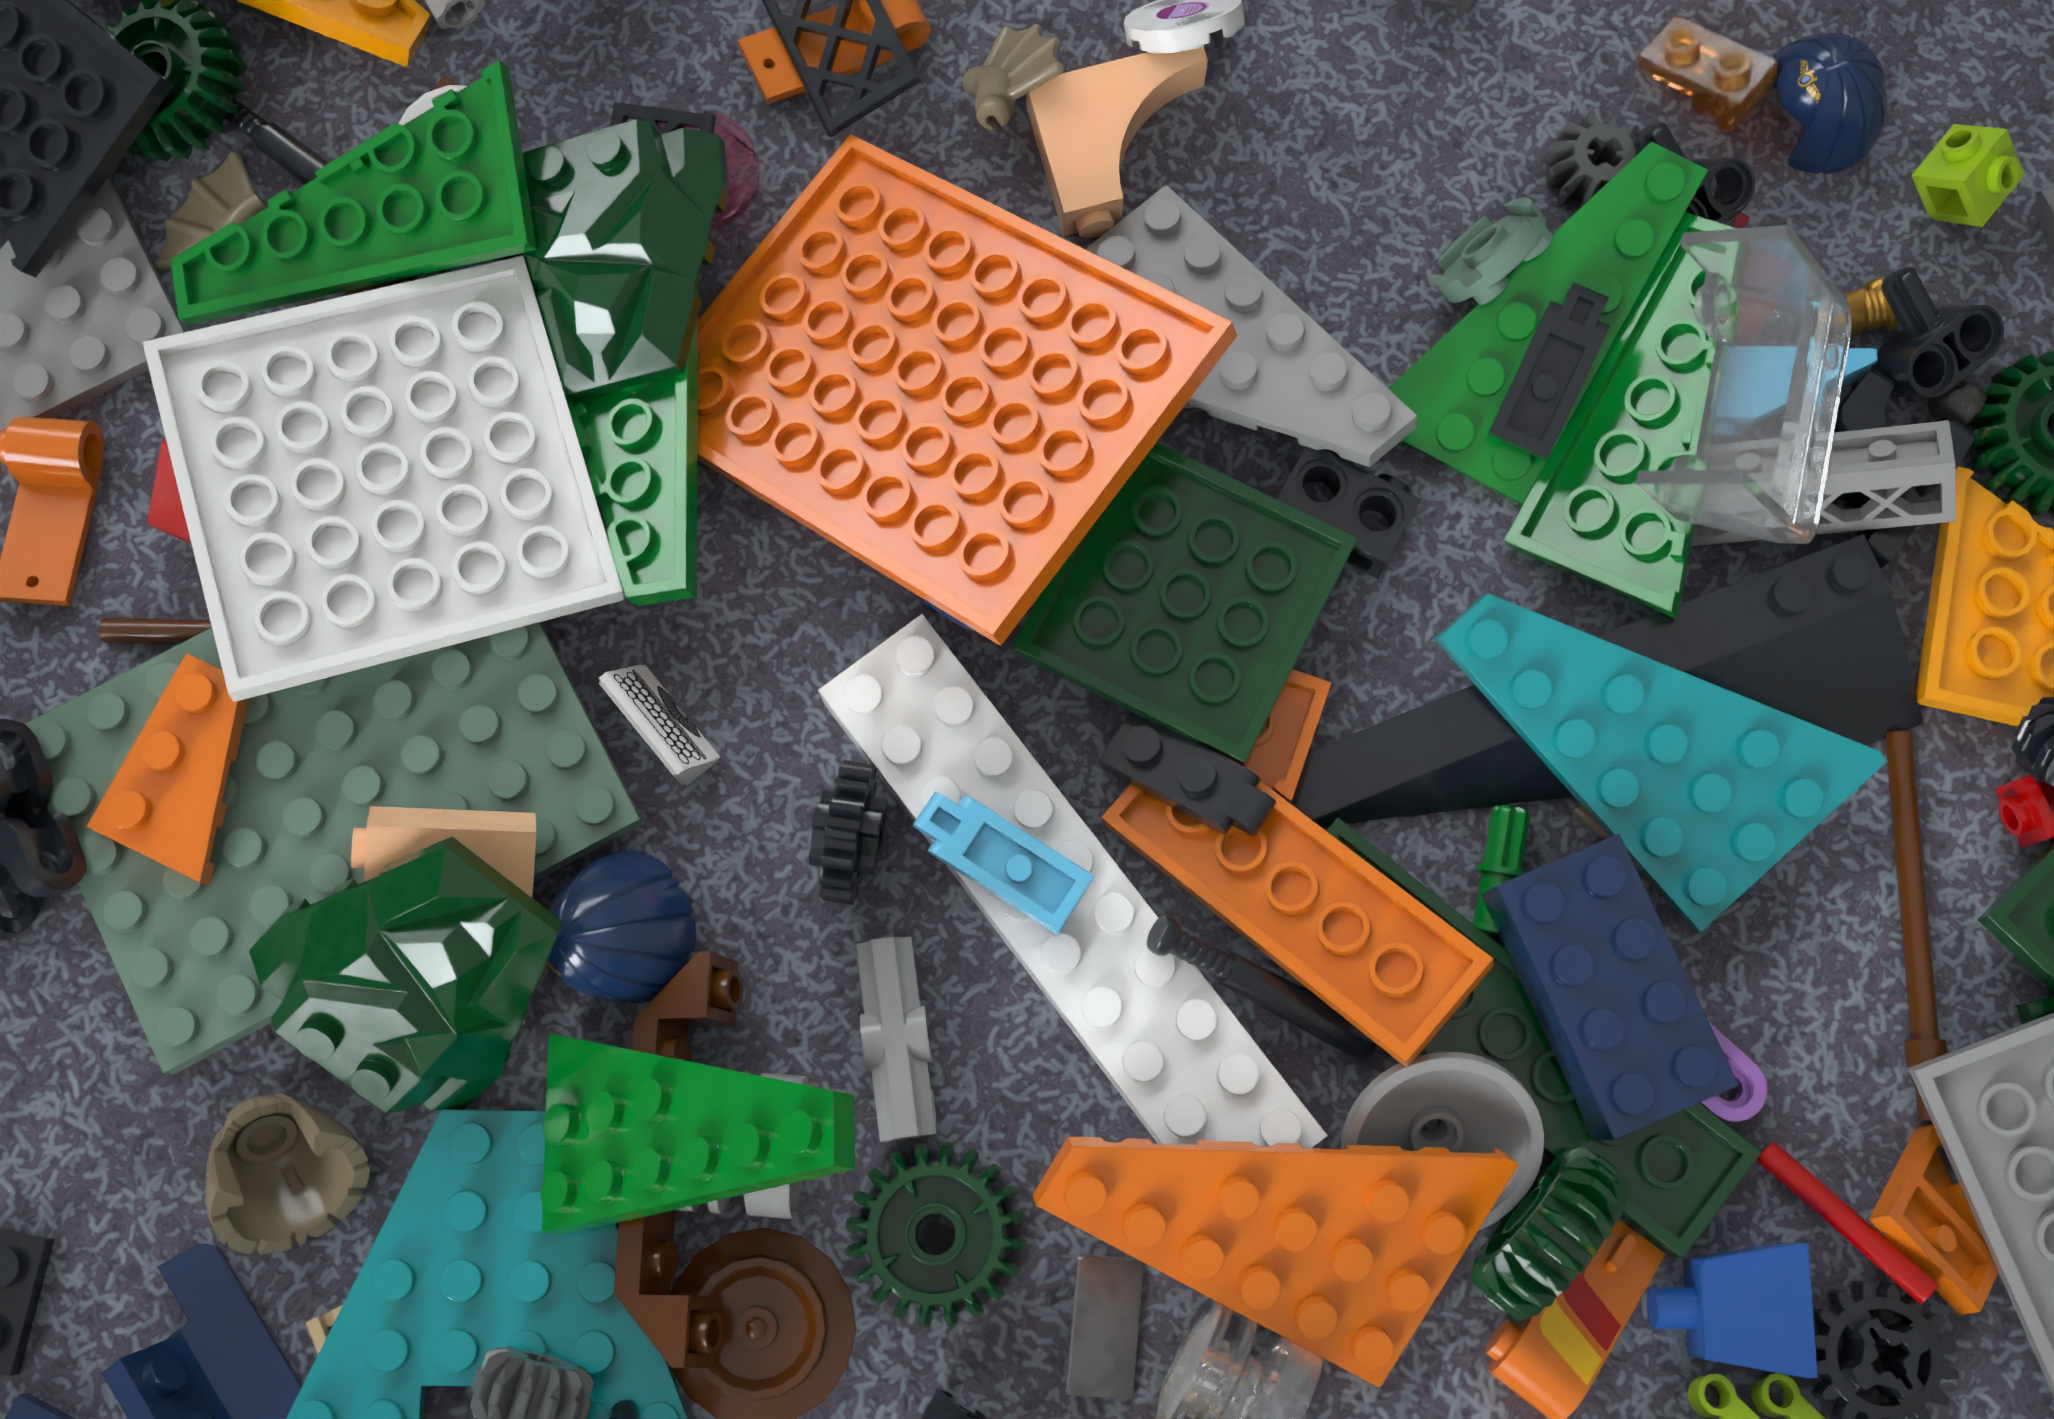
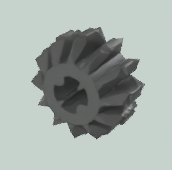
M1591 111L1586 116H1583L1579 125L1568 122L1561 129L1557 137L1558 141L1551 144L1547 152L1546 164L1550 168L1545 177L1546 186L1563 187L1557 197L1558 206L1568 204L1573 199H1576L1580 202L1579 210L1638 155L1634 147V140L1639 133L1638 125L1622 130L1617 127L1619 123L1617 113L1609 116L1605 124H1601Z
M511 1346L505 1348L498 1347L487 1351L482 1366L477 1368L471 1390H474L470 1404L471 1414L476 1419H587L593 1400L590 1396L594 1380L584 1367L574 1365L570 1360L553 1357L551 1354L535 1352L528 1348L522 1350Z

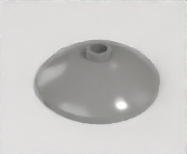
M1435 1052L1417 1056L1408 1067L1401 1063L1392 1066L1381 1073L1362 1091L1346 1118L1340 1149H1345L1346 1145L1400 1146L1403 1150L1418 1151L1424 1147L1447 1148L1450 1152L1492 1153L1493 1149L1505 1152L1519 1166L1479 1230H1482L1508 1214L1531 1188L1543 1158L1544 1131L1539 1111L1523 1084L1507 1069L1484 1057L1469 1053ZM1441 1119L1436 1129L1432 1131L1422 1129L1423 1125L1428 1121Z

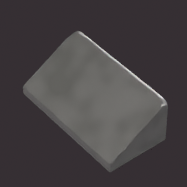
M1078 1253L1066 1395L1133 1399L1144 1263L1140 1260Z

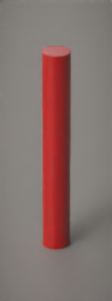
M1775 1141L1756 1159L1758 1163L1920 1305L1940 1286Z

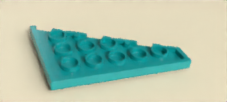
M1489 593L1481 595L1434 638L1608 836L1612 837L1620 834L1633 864L1685 923L1695 931L1702 932L1888 762L1878 750Z

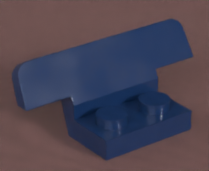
M199 1244L157 1266L189 1323L177 1330L166 1340L118 1359L101 1373L128 1419H286L302 1385L222 1251L210 1244Z

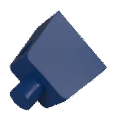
M1776 1242L1684 1258V1287L1649 1288L1647 1312L1651 1327L1653 1329H1687L1688 1356L1803 1378H1818L1809 1243Z

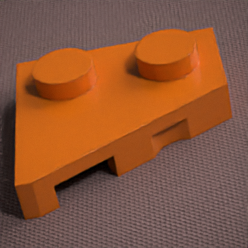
M1933 1124L1921 1126L1911 1135L1869 1220L1894 1246L1940 1285L1936 1291L1958 1315L1981 1312L1999 1272L1959 1182L1952 1183L1936 1149L1942 1144Z

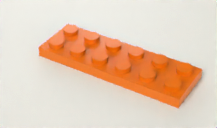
M1260 781L1256 788L1270 795L1276 801V805L1256 836H1251L1234 826L1230 828L1226 835L1218 833L1130 784L1101 816L1104 826L1405 1067H1408L1492 969L1494 958Z

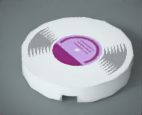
M1157 0L1135 9L1125 17L1124 28L1127 45L1133 49L1140 45V50L1152 54L1175 53L1204 47V44L1210 43L1209 33L1223 29V36L1228 38L1239 31L1244 25V11L1242 0Z

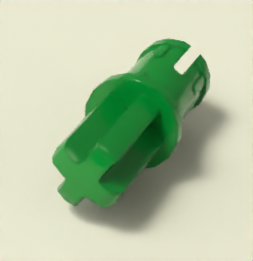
M1499 805L1492 809L1483 864H1476L1475 871L1481 873L1474 919L1471 923L1485 933L1499 935L1481 895L1501 883L1527 873L1522 871L1530 814L1529 811L1520 807Z

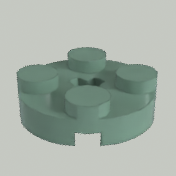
M1521 197L1504 204L1503 206L1509 215L1496 223H1493L1487 215L1468 228L1445 251L1437 263L1444 271L1443 276L1432 274L1431 281L1447 301L1457 303L1473 297L1479 305L1490 302L1508 285L1509 280L1506 277L1508 273L1523 260L1528 261L1535 258L1550 245L1553 240V234L1546 227L1547 219L1530 198Z

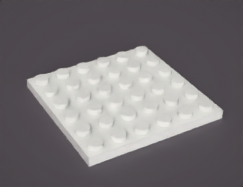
M524 256L142 342L227 691L234 702L624 600L623 589L611 554Z

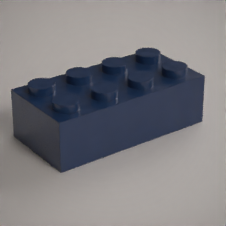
M1620 834L1501 883L1481 895L1594 1141L1618 1139L1739 1086Z

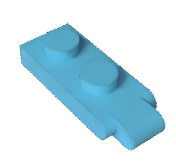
M935 791L913 823L917 830L934 840L928 849L929 853L1057 936L1094 880V875L968 795H964L959 804H956Z

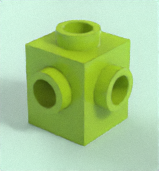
M1953 124L1911 176L1927 214L1936 221L1983 227L2006 197L2016 188L2025 174L2007 129Z

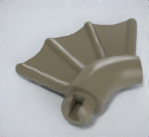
M1034 24L1030 28L1015 31L1009 26L1003 27L983 65L975 66L965 73L963 88L969 96L975 97L976 119L983 128L996 131L997 123L1002 127L1006 126L1009 118L1014 113L1016 99L1063 72L1064 66L1061 62L1057 61L1056 57L1060 40L1057 37H1042V27L1039 24Z
M236 150L231 151L227 159L217 170L200 179L194 178L191 181L192 188L188 199L177 212L165 220L166 242L158 260L154 263L156 270L172 271L170 259L229 223L234 222L239 225L269 207L255 193L240 152Z

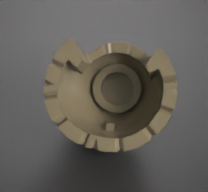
M278 1093L275 1095L254 1096L241 1101L229 1112L224 1126L216 1134L207 1162L205 1187L207 1214L219 1241L223 1245L227 1242L230 1249L239 1253L252 1254L256 1248L260 1255L278 1253L292 1249L295 1242L300 1245L305 1244L307 1236L317 1238L335 1227V1218L343 1220L361 1199L362 1193L359 1188L367 1187L370 1166L360 1141L341 1122L325 1111L301 1099Z

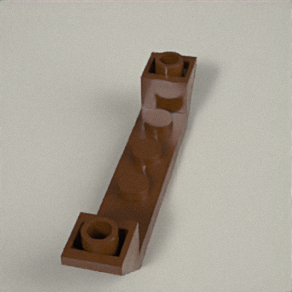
M698 951L636 1016L633 1023L632 1050L691 1062V1048L687 1040V1028L735 1027L736 1009L740 1006L743 998V981L738 971L739 962L712 951ZM676 1210L619 1222L614 1295L672 1368H714L715 1353L719 1350L723 1337V1322L721 1315L718 1313V1297L670 1295V1283L676 1274L678 1266V1251L673 1242Z

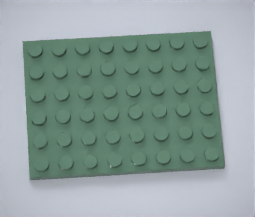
M541 622L249 698L236 762L230 764L222 802L227 804L223 827L216 829L210 862L215 863L210 886L181 874L86 826L185 654L188 653L222 670L212 628L25 723L37 737L52 773L53 791L47 809L49 812H63L71 820L86 859V872L78 885L163 1073L175 1075L272 1023L271 1018L282 1001L260 986L249 950L289 905L305 898L310 904L330 897V894L338 884L352 878L358 884L364 882V869L351 868L352 837L354 827L366 828L370 806L536 813L537 833L533 883L645 824Z

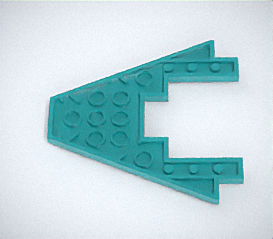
M441 1110L286 1419H425L427 1386H472L477 1368L482 1366L486 1352L498 1347L505 1348L507 1346L522 1350L528 1348L535 1352L551 1354L553 1357L570 1360L572 1364L584 1367L594 1380L590 1396L593 1400L587 1419H609L612 1407L622 1400H631L637 1404L640 1419L690 1418L670 1365L614 1295L618 1223L566 1235L542 1233L543 1205L541 1203V1188L544 1177L545 1148L543 1123L546 1111Z

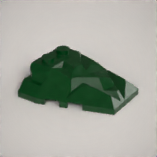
M634 119L523 152L537 250L506 256L503 259L524 256L566 400L570 403L683 373L702 302L698 295L694 293L701 264L711 265L716 248L708 239L715 211L725 212L729 197L725 142L719 134L687 128L660 134L650 121Z
M452 836L386 864L379 873V876L361 884H358L352 878L338 884L330 894V897L310 904L305 898L289 905L256 940L249 953L260 986L282 1001L271 1018L275 1033L295 1046L303 1055L313 1059L346 1083L361 1097L368 1099L385 1113L400 1112L419 1104H423L431 1111L465 1109L496 1081L504 1070L511 1054L509 1051L523 1024L528 1011L526 1007L532 993L540 982L563 921Z

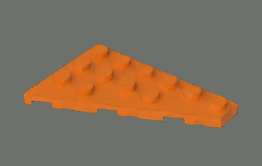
M1067 1137L1032 1196L1036 1206L1380 1388L1519 1164L1510 1155L1499 1149H1493L1492 1153L1450 1152L1447 1148L1424 1147L1418 1151L1403 1150L1400 1146L1346 1145L1345 1149L1303 1148L1300 1143H1276L1270 1147H1260L1252 1142L1197 1140V1145L1152 1144L1150 1139L1127 1138L1121 1142L1112 1143L1104 1141L1101 1137Z

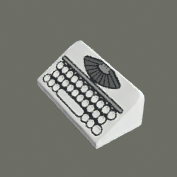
M636 665L608 671L599 677V685L681 785H689L719 760L720 756L646 665Z

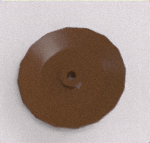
M769 1228L727 1234L695 1254L672 1287L670 1295L718 1297V1313L721 1315L723 1322V1337L720 1348L715 1353L714 1368L671 1367L686 1395L716 1419H797L827 1398L848 1367L856 1333L851 1291L832 1259L802 1236Z

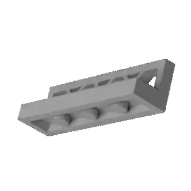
M1949 420L1709 446L1698 508L1725 505L1737 513L1728 521L1699 524L1697 509L1691 546L1955 522L1956 469ZM1940 484V500L1910 503L1900 497L1912 486ZM1861 492L1871 498L1861 508L1842 510L1832 504L1842 493ZM1792 498L1803 505L1793 515L1775 516L1764 510L1774 500Z

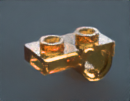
M1677 15L1639 54V68L1651 78L1690 95L1695 112L1699 115L1703 111L1720 123L1716 128L1722 132L1734 130L1773 87L1774 80L1777 78L1776 60Z

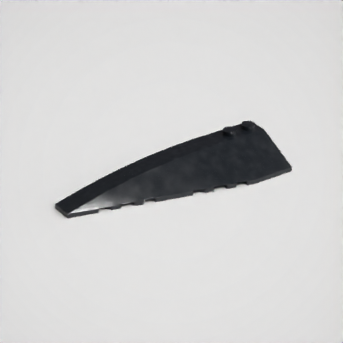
M1864 534L1680 604L1678 619L1657 612L1595 636L1866 746L1885 739L1888 732L1906 731L1923 724L1893 595ZM1474 684L1309 752L1290 804L1320 827H1329L1337 817L1346 824H1354L1370 820L1428 815L1429 813L1462 809L1471 810L1520 802L1529 803L1571 798L1574 796Z

